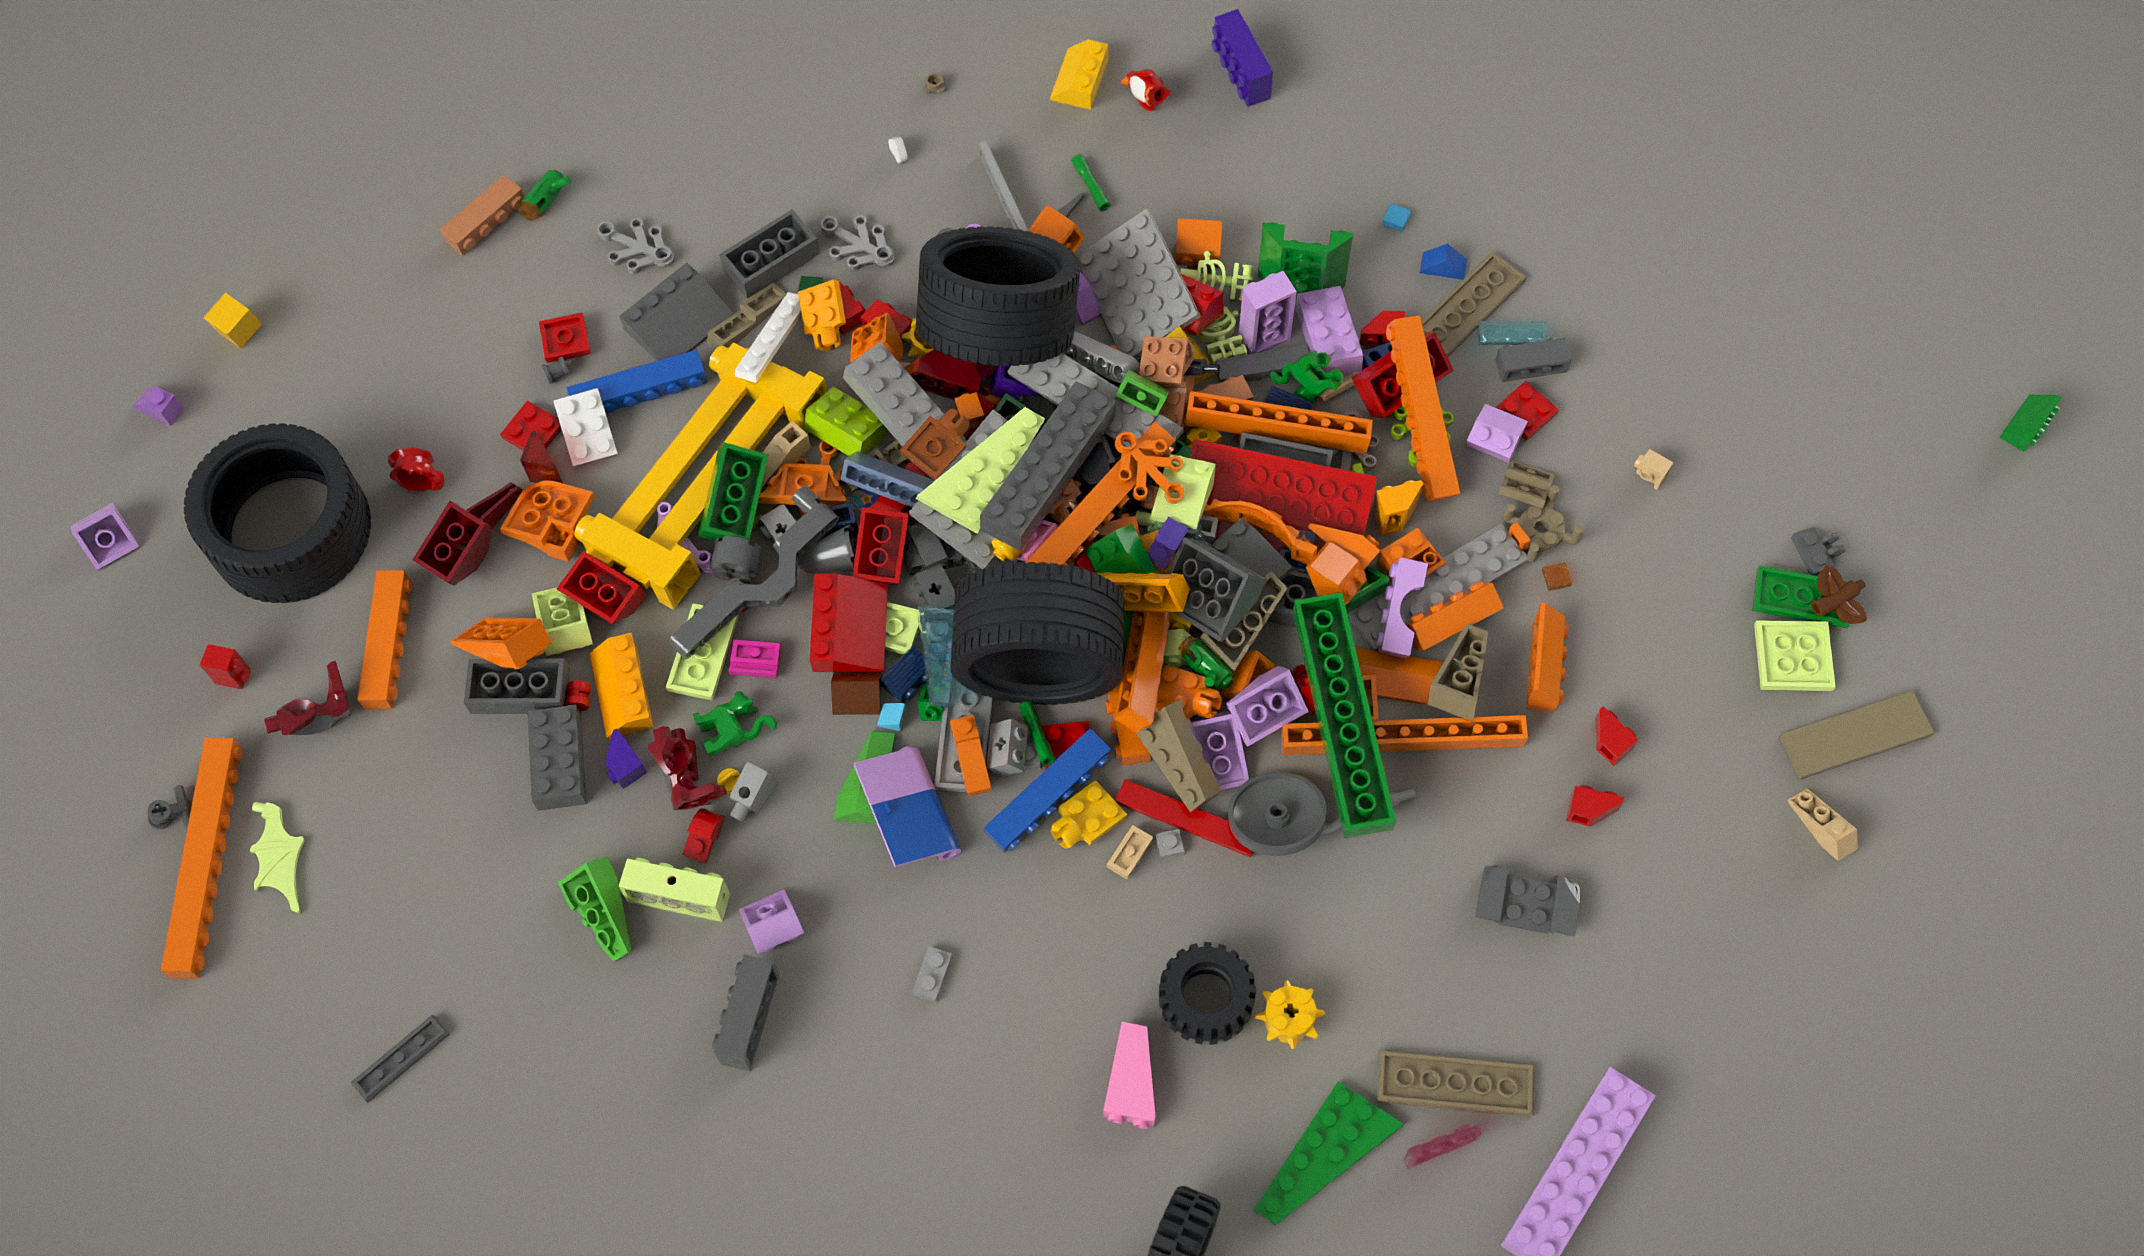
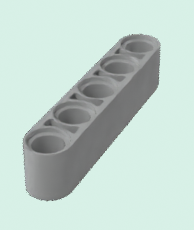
M1074 331L1071 345L1063 352L1064 355L1085 368L1117 383L1122 382L1128 369L1139 374L1140 366L1134 357Z

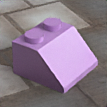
M1485 404L1467 439V446L1510 463L1528 421Z
M113 503L70 526L71 533L97 570L139 547L129 527Z
M784 889L739 909L758 954L771 951L785 941H793L804 933Z

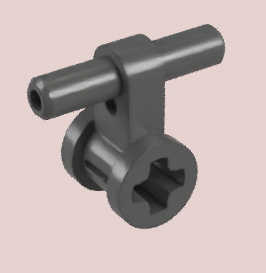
M177 785L173 788L177 803L169 805L166 801L156 800L148 806V823L151 827L164 829L170 824L171 819L182 816L185 830L187 831L192 805L187 800L184 787Z

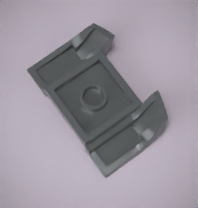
M1509 865L1484 867L1475 917L1492 920L1500 925L1540 933L1576 935L1580 908V886L1577 883L1567 880V878L1560 875H1555V883L1509 875Z

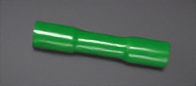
M1075 155L1071 162L1085 182L1100 211L1109 209L1111 203L1104 191L1099 187L1083 155Z
M1025 701L1020 704L1019 709L1025 724L1030 730L1041 764L1049 766L1055 762V757L1040 726L1039 717L1033 702Z

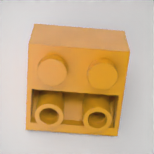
M1410 480L1402 485L1394 487L1385 486L1377 490L1372 513L1381 536L1403 531L1418 506L1423 486L1422 480L1415 482Z

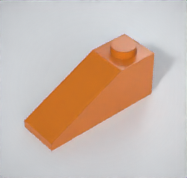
M1310 523L1308 526L1325 542H1332L1357 558L1363 570L1380 551L1377 547L1380 543L1370 535L1364 537L1361 534Z

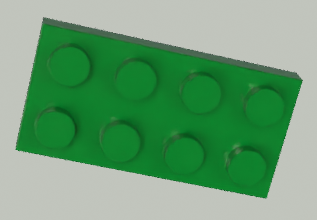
M1758 566L1752 611L1803 621L1828 622L1830 626L1846 629L1850 625L1841 621L1835 610L1821 617L1813 612L1811 603L1824 597L1817 588L1818 576Z

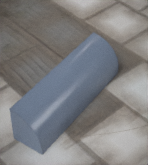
M858 451L844 460L841 475L842 481L910 507L917 503V495L935 481Z

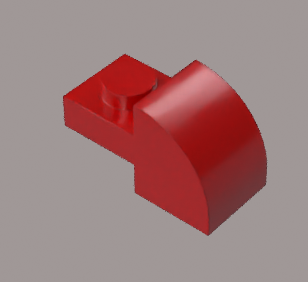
M705 808L699 809L688 827L687 832H689V836L682 855L707 863L714 841L720 835L726 816Z

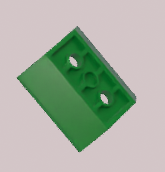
M1263 222L1257 275L1261 280L1272 273L1277 274L1284 271L1296 290V299L1299 293L1341 286V289L1345 287L1353 233L1331 230L1329 245L1304 243L1297 240H1284L1285 225L1276 222Z

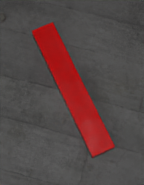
M1124 779L1115 798L1117 804L1251 857L1253 851L1243 846L1235 838L1228 820L1198 808L1190 812L1183 802Z

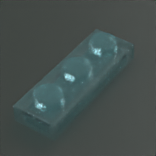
M1479 321L1478 324L1479 345H1520L1528 341L1539 342L1548 339L1546 321Z

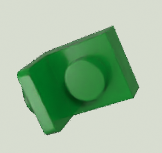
M923 685L918 699L920 719L922 721H942L946 685Z

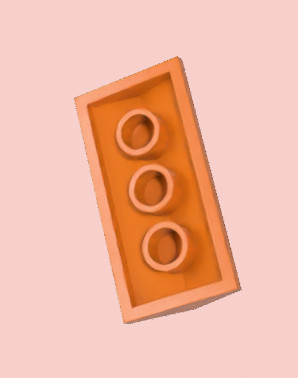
M1355 647L1361 675H1376L1377 697L1424 705L1428 704L1431 683L1443 665V661L1412 656L1404 659L1381 654L1374 650Z

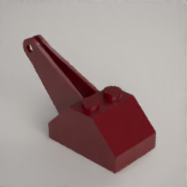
M935 348L904 367V369L923 391L954 400V398L962 394L978 392L981 379L994 373L998 366L963 361L960 358L956 359L945 355Z
M511 482L466 510L456 503L449 501L412 560L445 582L455 586L478 569L489 551L492 528L516 502L523 492L522 488L516 487V484Z

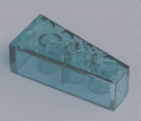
M919 605L918 625L929 705L953 708L957 681L950 669L954 610Z

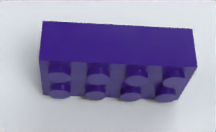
M1236 9L1216 16L1214 26L1212 27L1214 35L1211 41L1214 52H1218L1220 55L1223 68H1227L1230 81L1236 85L1240 99H1244L1247 107L1271 99L1273 71L1240 11Z

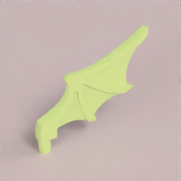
M254 802L252 811L262 813V818L266 819L265 829L261 838L250 849V852L252 854L255 853L259 859V872L254 881V890L258 891L262 886L276 888L286 896L291 910L300 914L296 888V869L299 853L305 841L304 837H293L286 832L280 807L268 802L266 804Z

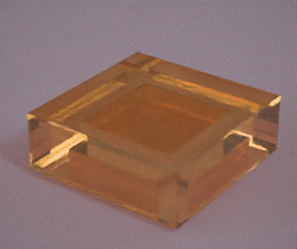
M1566 562L1542 568L1548 591L1572 585Z

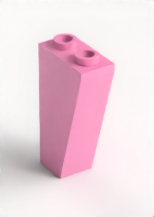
M1122 1022L1103 1114L1112 1123L1122 1124L1123 1121L1131 1122L1134 1127L1148 1129V1126L1154 1127L1155 1124L1147 1026Z

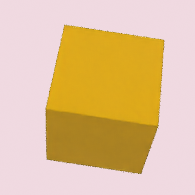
M224 293L203 317L220 335L240 349L262 325V322L247 307L227 293Z

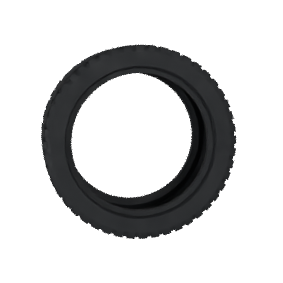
M978 226L977 228L950 230V232L947 231L936 235V237L927 241L920 251L916 330L920 337L932 348H936L937 351L943 352L945 355L956 359L960 358L967 362L971 361V363L992 364V366H1019L1044 362L1047 359L1050 360L1067 350L1073 341L1080 279V262L1077 256L1062 243H1058L1047 236L1021 229Z
M271 423L268 425H258L256 428L250 427L246 431H239L238 434H233L228 437L229 439L221 441L217 447H213L210 450L211 452L203 457L204 460L199 462L197 469L193 471L192 479H189L188 488L185 491L186 497H184V514L186 515L184 518L192 539L229 586L254 600L260 599L262 602L270 601L271 603H289V601L297 602L300 599L305 600L309 599L310 596H317L320 592H325L329 587L335 586L340 579L342 580L347 576L348 572H351L354 564L356 565L360 560L359 557L363 555L364 547L367 546V538L370 536L369 529H371V513L364 492L341 454L328 439H325L319 433L316 434L311 429L307 430L306 427H297V425H287L286 423H279V425ZM288 478L312 479L327 486V499L323 512L313 527L299 539L285 546L270 550H249L232 544V527L239 509L251 495L262 487Z
M1017 562L1015 564H999L975 571L971 575L966 576L955 590L951 673L958 683L977 694L980 693L986 697L989 696L993 699L1012 703L1019 702L1021 704L1025 701H1031L1033 705H1058L1077 703L1078 701L1083 702L1087 701V699L1091 700L1103 694L1105 695L1116 688L1122 679L1124 595L1115 583L1105 579L1104 576L1065 564Z

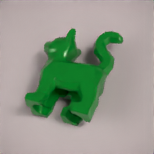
M1316 350L1306 353L1294 362L1286 363L1282 367V376L1275 371L1270 373V378L1274 383L1283 385L1290 381V372H1292L1293 376L1301 383L1294 395L1313 402V404L1316 403V396L1322 395L1329 387L1336 390L1341 385L1345 376L1339 369L1324 373L1320 366H1328L1331 358L1326 352L1317 353Z
M737 691L729 703L718 705L705 715H700L698 712L693 714L701 732L717 728L719 733L714 738L708 736L703 739L710 757L723 753L730 747H738L746 741L753 740L759 736L763 724H768L772 730H775L777 727L776 719L770 715L759 716L754 721L751 731H744L737 717L756 713L758 708L753 706V699H749L742 691Z

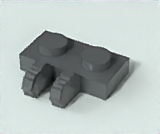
M1813 527L1794 533L1791 537L1810 575H1819L1821 570L1828 564L1835 568L1831 558L1845 552L1843 545L1832 547L1829 550L1825 548V545L1834 543L1839 539L1837 532L1820 538L1816 528Z

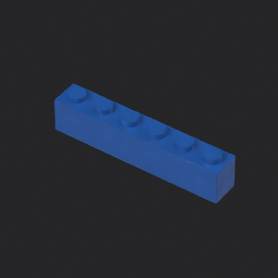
M693 350L566 388L569 396L598 388L605 413H611L619 408L632 407L637 403L655 400L668 394H676L681 390L697 388L708 382L698 350Z
M1090 728L984 827V832L1004 853L1008 849L1013 851L1022 842L1020 838L1026 832L1031 834L1040 825L1038 821L1044 815L1048 818L1057 809L1055 805L1061 799L1066 801L1074 794L1075 790L1073 788L1078 783L1082 785L1092 777L1091 771L1097 766L1101 768L1110 760L1108 755L1111 749Z

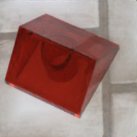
M535 430L532 431L520 459L529 481L538 483L549 480L563 483L553 460Z

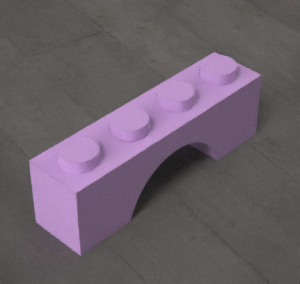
M1402 557L1396 563H1392L1389 576L1393 577L1391 586H1387L1385 600H1388L1387 608L1382 610L1380 618L1383 628L1382 632H1378L1376 638V646H1379L1378 653L1404 659L1410 656L1414 632L1402 621L1400 605L1407 593L1424 587L1428 563Z

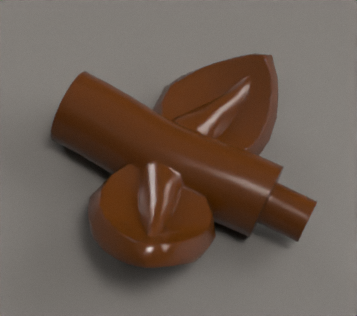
M1829 564L1826 565L1819 573L1817 579V588L1824 597L1811 603L1813 612L1821 617L1835 610L1838 618L1848 624H1859L1867 621L1864 608L1859 602L1853 600L1856 596L1860 595V590L1866 587L1865 582L1860 579L1856 582L1850 580L1844 584L1842 576L1837 569Z

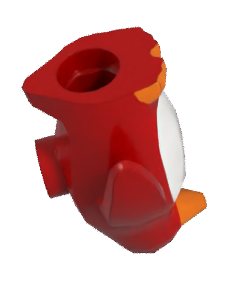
M1144 69L1139 72L1130 71L1121 80V84L1131 88L1132 94L1137 98L1140 106L1148 111H1154V106L1162 104L1171 94V90L1163 86L1162 79L1157 77L1151 69Z

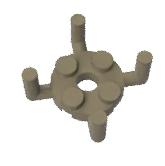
M1556 485L1550 487L1543 509L1530 506L1521 517L1513 515L1516 508L1513 503H1509L1506 506L1503 515L1504 522L1510 524L1517 522L1530 538L1527 553L1528 562L1530 563L1535 561L1538 551L1543 552L1548 551L1550 548H1555L1561 541L1577 544L1582 535L1583 527L1580 525L1574 527L1572 534L1565 532L1562 514L1553 510L1559 492V487ZM1543 525L1547 531L1540 533L1536 531L1535 526Z

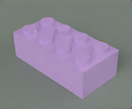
M1284 271L1277 274L1272 273L1265 279L1256 283H1249L1243 288L1239 335L1242 336V343L1249 354L1264 352L1289 341L1291 338L1296 290Z
M1341 286L1297 294L1296 311L1309 352L1316 350L1317 353L1326 352L1331 358L1328 366H1320L1324 373L1334 369H1339L1343 375L1352 374L1354 371L1361 372L1363 353Z

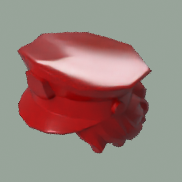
M411 447L396 449L388 456V463L391 468H394L389 474L390 478L397 481L401 487L408 491H426L429 489L439 491L443 488L445 482L444 474L441 471H435L433 466H431L434 459L429 451Z

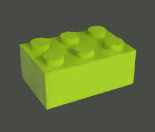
M834 386L806 409L804 429L848 456L856 451L867 455L885 439L887 428L869 407Z

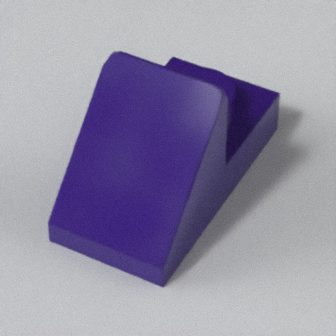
M1168 517L1147 552L1152 563L1165 570L1189 528Z

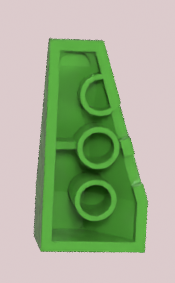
M871 731L855 762L892 753L895 733ZM853 765L837 796L834 820L877 824Z
M608 856L586 862L557 882L568 906L572 911L577 910L583 917L581 922L585 927L590 926L596 934V941L613 962L631 952L620 888L618 887L619 882Z

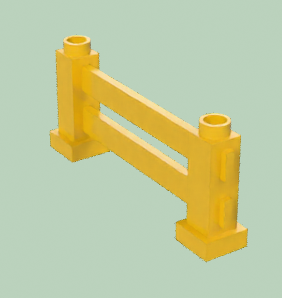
M732 343L729 348L723 345L717 347L711 355L709 367L718 373L720 382L612 519L601 513H598L595 518L591 515L584 516L575 528V538L583 543L587 550L586 553L607 566L622 571L625 577L644 588H653L658 601L674 610L701 575L692 552L683 548L681 544L703 517L718 450L651 537L648 539L638 534V532L745 395L756 401L724 442L755 450L781 414L788 417L789 423L793 421L807 434L809 433L804 429L806 409L828 391L823 377L811 371L804 377L770 361L758 381L754 383L735 377V369L749 348L745 349L735 343Z

